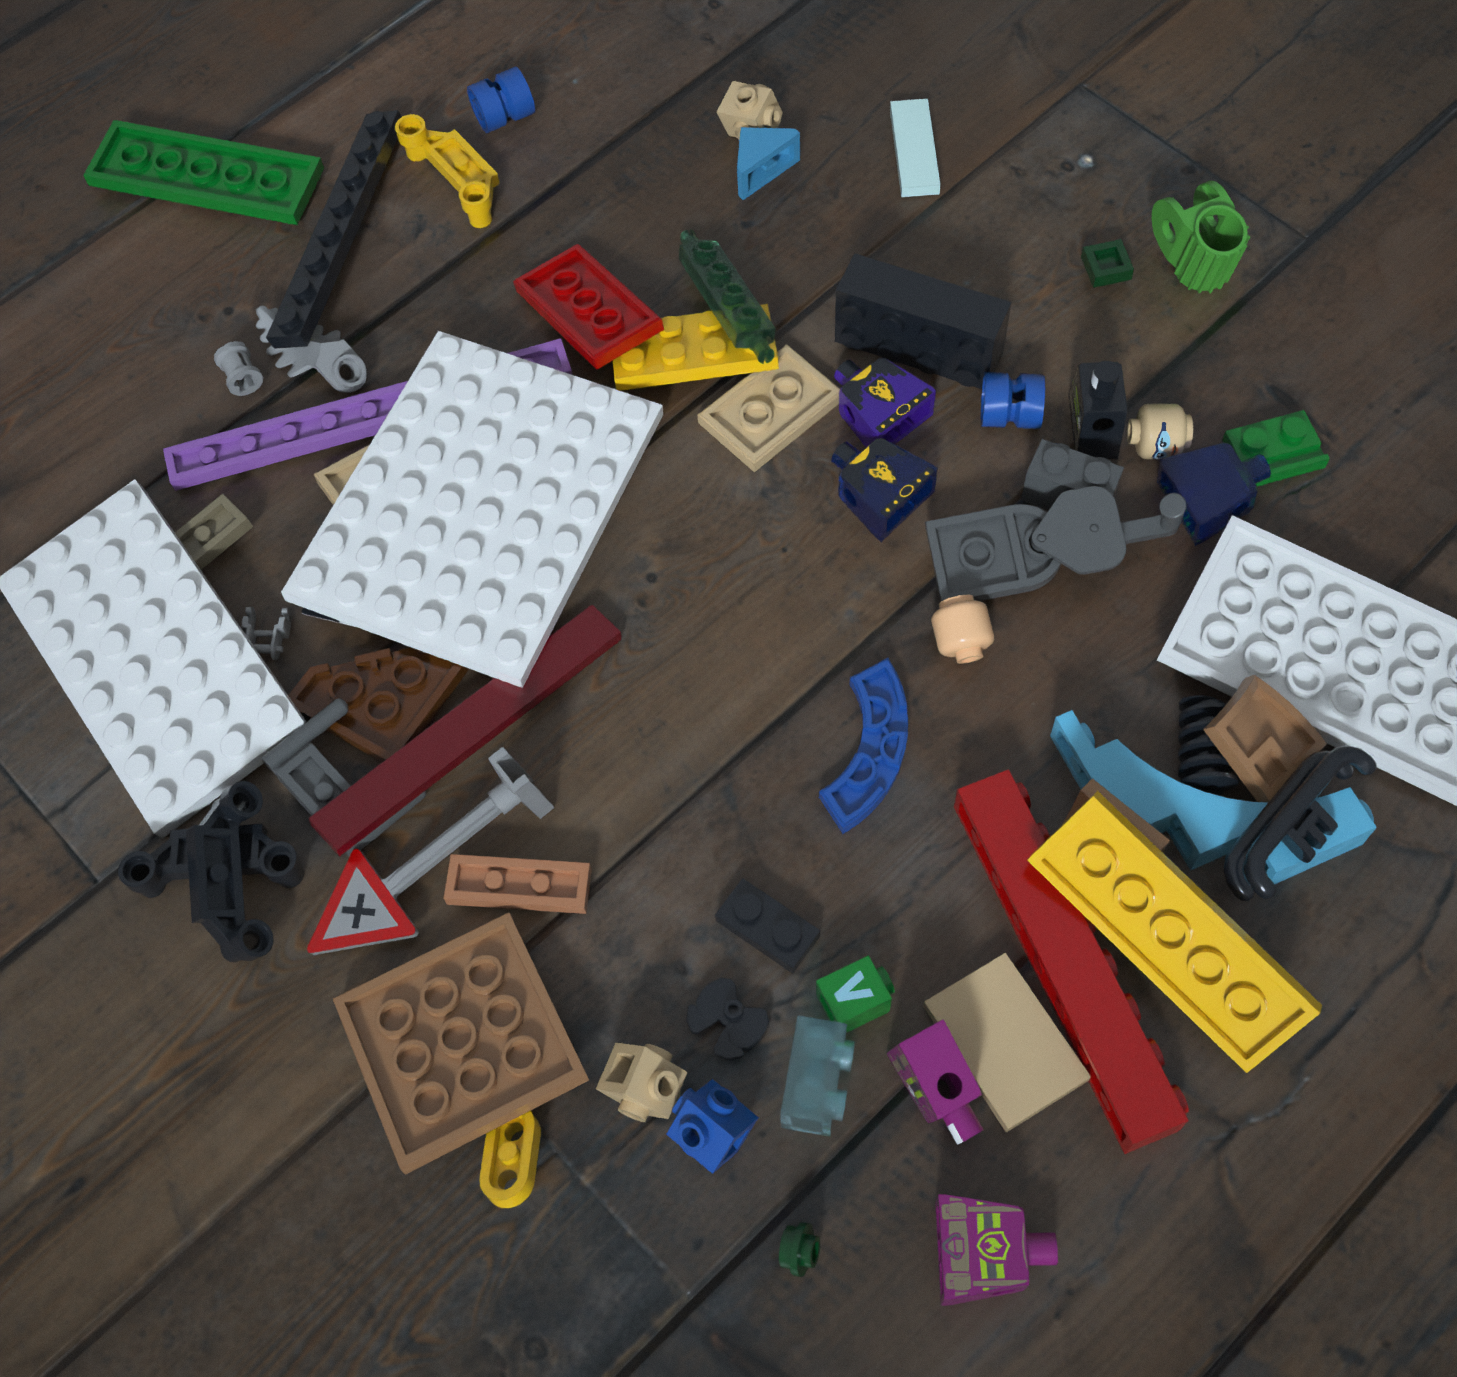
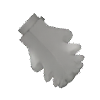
M265 306L256 308V314L259 318L256 327L258 329H265L260 335V340L263 343L269 342L266 336L277 314V308L268 309ZM317 325L307 347L274 349L271 345L266 349V353L270 356L282 352V355L275 363L277 368L293 364L287 373L289 377L297 376L311 368H315L334 389L343 393H351L360 389L367 378L365 363L344 339H340L341 333L339 330L322 335L323 326ZM341 366H346L350 369L351 377L349 380L341 377L339 373Z

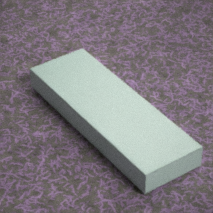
M928 99L890 101V116L901 197L939 195L940 178Z

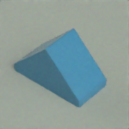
M741 127L737 181L738 196L742 200L800 161V132L791 128Z

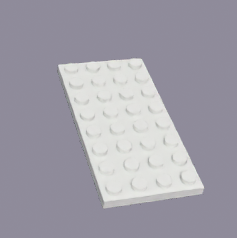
M135 479L0 576V589L153 833L162 839L170 833V830H175L218 798L225 789L239 782L262 765L261 757L306 723V720L150 496Z
M1232 515L1157 661L1231 697L1246 677L1256 675L1288 700L1309 721L1326 743L1334 747L1349 745L1361 748L1375 760L1377 768L1457 806V619Z

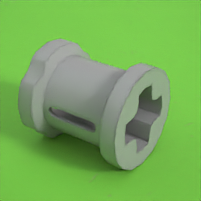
M238 341L226 343L217 349L214 354V361L225 372L227 376L226 385L230 393L237 396H245L260 388L263 383V376L260 370L252 365L249 349L243 342Z

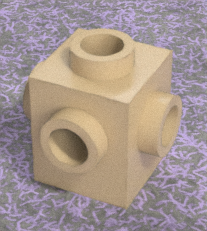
M732 81L716 112L728 135L739 140L741 127L778 128L783 114L771 88L763 84L751 85Z
M615 1043L596 1090L619 1102L618 1111L634 1120L646 1122L648 1116L669 1119L672 1109L680 1097L681 1087L687 1072L670 1062L673 1055L658 1046L651 1044L638 1046Z

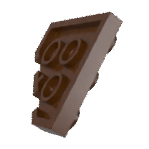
M412 647L394 652L387 648L354 656L355 661L331 667L328 663L312 666L288 696L306 720H310L335 699H343L348 704V712L326 729V731L376 760L384 762L427 728L469 668Z

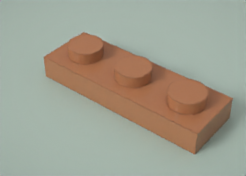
M451 854L443 899L447 905L586 914L592 868L590 863Z

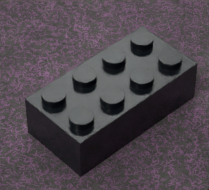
M854 253L836 289L835 342L843 344L849 349H859L886 358L891 362H899L917 368L926 374H936L957 381L963 386L982 389L984 372H995L1003 355L1012 302Z

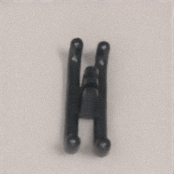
M1346 745L1336 747L1331 752L1321 751L1313 753L1302 761L1232 845L1225 857L1224 875L1226 883L1237 899L1249 901L1253 898L1254 892L1263 899H1270L1275 895L1276 886L1268 877L1265 864L1268 856L1281 841L1301 861L1309 863L1314 858L1316 852L1313 848L1321 849L1327 842L1325 835L1331 836L1338 828L1336 821L1315 799L1334 776L1341 780H1348L1352 777L1354 773L1353 767L1363 775L1374 773L1377 764L1368 753L1361 748ZM1244 864H1245V872H1246L1247 879H1246L1245 874H1244Z

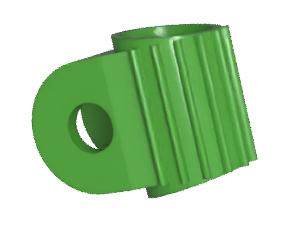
M1207 181L1196 188L1193 207L1184 210L1174 197H1166L1156 201L1152 209V227L1156 241L1167 261L1175 267L1174 274L1179 279V283L1187 286L1188 290H1198V293L1202 291L1212 293L1215 288L1222 289L1224 283H1228L1250 239V236L1247 235L1249 226L1246 225L1243 217L1235 210L1234 203L1225 189L1215 181ZM1213 215L1218 216V222L1214 219ZM1169 221L1171 222L1174 228L1175 235L1169 226Z

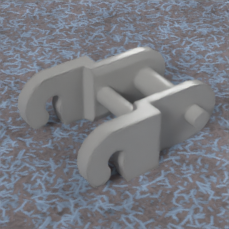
M246 607V614L248 616H243L242 630L258 653L271 654L273 660H278L280 652H283L282 640L283 638H289L292 622L291 610L289 608H282V615L284 617H279L278 624L274 625L273 630H255V609L253 607ZM256 637H272L271 644H255Z

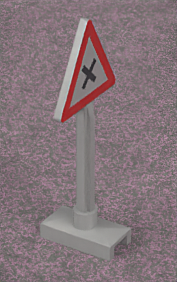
M501 747L488 758L502 781L488 792L489 797L386 879H381L362 851L354 849L351 852L308 944V953L318 955L416 937L419 934L418 929L397 901V896L498 815L501 813L507 814L520 802L540 819L555 807L532 783L534 780L504 747Z

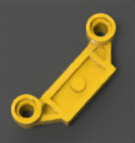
M415 114L405 115L398 119L395 124V130L399 143L405 148L407 157L411 161H422L427 158L459 192L462 209L468 214L470 224L473 227L485 228L492 222L494 187L500 184L498 173L455 129L449 133L427 130L424 119Z

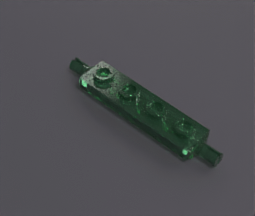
M691 229L689 232L688 230L682 232L680 236L682 245L679 247L678 259L735 348H749L762 364H764V360L766 363L772 361L775 354L769 344L774 342L776 328L717 240H699L696 233Z

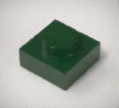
M1122 239L1083 247L1081 259L1093 288L1132 280L1134 268Z

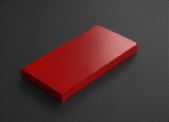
M580 244L574 245L513 281L516 292L596 370L665 330L662 319Z

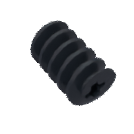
M1205 695L1184 697L1179 701V710L1181 711L1179 727L1181 730L1178 732V742L1181 747L1178 749V760L1181 764L1178 766V777L1183 784L1220 796L1225 790L1238 786L1239 778L1234 774L1227 773L1234 770L1203 729L1227 703Z

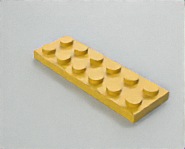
M1098 790L1028 858L1027 861L1246 1073L1321 1013L1322 1004Z

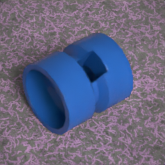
M516 66L496 74L494 82L486 78L467 86L471 107L485 133L506 126L508 118L517 121L535 113V104L530 88L520 69Z
M984 372L981 394V427L1004 428L1008 422H1013L1016 428L1040 429L1043 422L1045 405L1044 374L1020 373L1017 379H1011L1008 373ZM1012 398L1020 402L1012 403Z

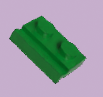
M1304 410L1227 430L1222 439L1238 474H1242L1245 480L1244 486L1246 489L1324 469L1330 459L1328 454H1324L1320 446L1322 443ZM1259 464L1262 473L1267 478L1250 484L1243 470Z

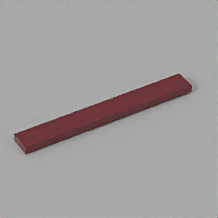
M593 605L589 606L549 636L523 688L497 678L492 679L309 817L311 826L340 857L621 641V631Z

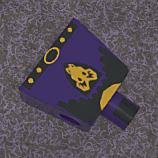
M886 358L877 359L864 370L852 360H846L835 372V380L842 385L839 390V413L866 448L879 438H883L895 445L933 415L936 390Z

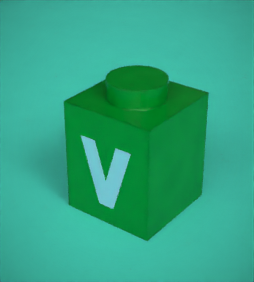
M869 955L816 980V996L838 1037L890 1012L892 1001L890 995L895 993L893 983L883 966L875 968Z

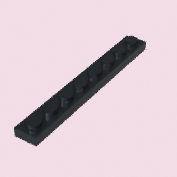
M398 110L375 111L366 114L266 336V339L274 349L308 346L398 139L395 124L402 117Z

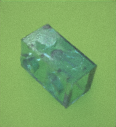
M797 1016L780 1114L781 1128L830 1137L833 1120L843 1121L847 1090L838 1089L841 1070L851 1072L855 1041L846 1040L847 1024Z

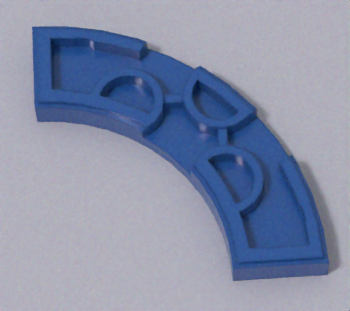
M889 658L850 677L849 685L855 693L862 714L861 742L857 753H855L852 761L842 774L831 784L819 791L820 800L842 834L863 821L883 801L899 774L905 756L908 738L907 701L901 681Z

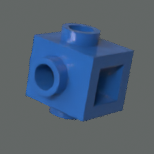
M712 1079L697 1091L689 1088L678 1099L672 1109L676 1118L666 1135L675 1141L687 1155L696 1159L713 1174L739 1151L759 1117L738 1101L730 1090L720 1086Z

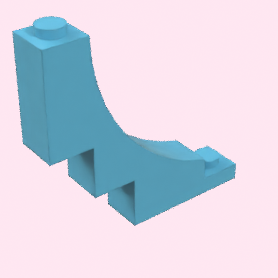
M1072 710L1055 718L1050 737L1080 789L1093 778L1160 833L1167 831L1190 871L1228 854L1232 845L1268 803L1230 799L1203 792L1178 782L1156 770L1132 753L1118 739L1095 748V739L1090 728L1085 723L1080 724ZM1351 787L1315 799L1336 821L1338 828L1331 836L1325 835L1327 842L1321 849L1313 848L1316 855L1309 863L1298 859L1282 841L1268 856L1265 869L1268 877L1274 884L1363 845L1377 828L1374 824L1371 809L1363 800L1357 798Z

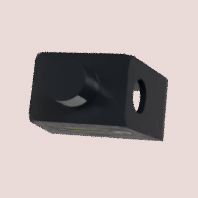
M1111 361L1081 363L1077 365L1068 393L1074 450L1093 457L1118 459L1127 417L1122 365ZM1098 419H1104L1102 430H1097L1093 427L1094 422Z

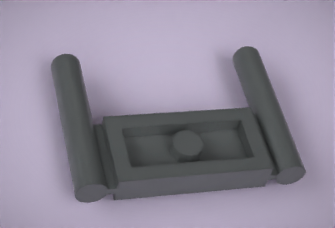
M340 698L332 701L261 757L263 763L276 775L278 780L311 816L350 787L349 783L312 743L310 744L311 741L348 712V704ZM426 791L346 851L347 856L350 857L354 849L363 850L426 797Z

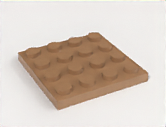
M509 912L333 998L399 1168L405 1175L589 1081Z

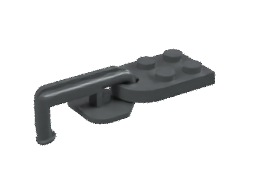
M1089 486L1061 493L1048 512L1031 505L1015 504L925 521V530L940 602L958 595H973L974 600L982 601L1034 591L1049 583L1059 571L1061 564L1082 575L1111 570L1123 561L1126 554V544L1175 534L1179 529L1187 508L1186 500L1180 494L1170 493L1164 496L1159 504L1162 515L1121 522L1113 495L1102 487Z

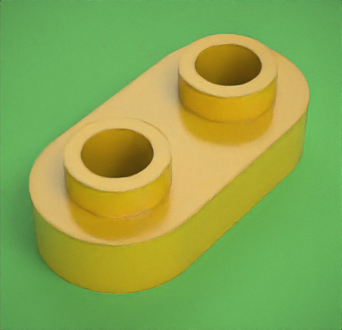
M531 1111L486 1133L479 1183L483 1193L497 1207L512 1208L518 1206L529 1197L533 1190L541 1127ZM523 1131L522 1136L518 1140L511 1141L516 1132ZM517 1178L510 1188L504 1189L509 1180Z

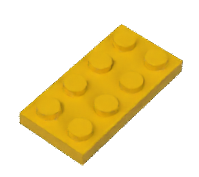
M768 304L747 305L741 308L661 318L665 330L613 360L616 390L619 391L779 369Z

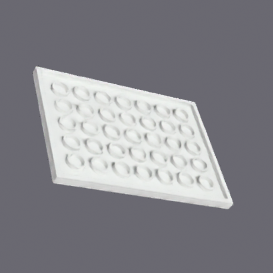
M438 331L281 591L285 601L523 688L663 416V405Z

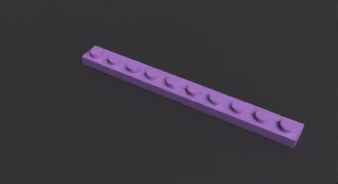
M561 338L507 353L572 375ZM408 381L164 448L163 452L169 481L174 490L177 491L374 436L377 434Z

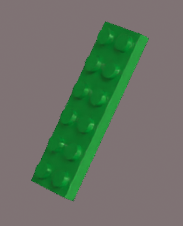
M113 120L83 176L88 186L298 225L322 175L324 165L321 157Z

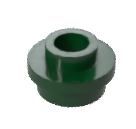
M801 1222L798 1226L788 1225L783 1232L779 1247L780 1266L790 1269L793 1276L803 1277L808 1268L816 1266L820 1254V1238L814 1235L812 1224Z

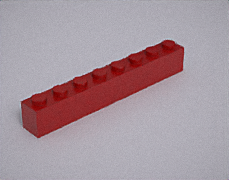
M1008 769L957 789L954 809L1073 1051L1090 1074L1089 1083L1124 1154H1127L1179 1132L1189 1121L1186 1116L1189 1112L1188 1104L1180 1088L1176 1084L1170 1085L1162 1069L1165 1064L1162 1052L1153 1038H1146L1138 1022L1141 1020L1138 1005L1130 993H1123L1115 978L1118 976V970L1111 953L1106 948L1101 950L1093 935L1096 930L1095 926L1027 861L1031 854L1050 835L1042 822H1035L1029 810L1031 808V800L1025 786L1021 782L1015 783Z

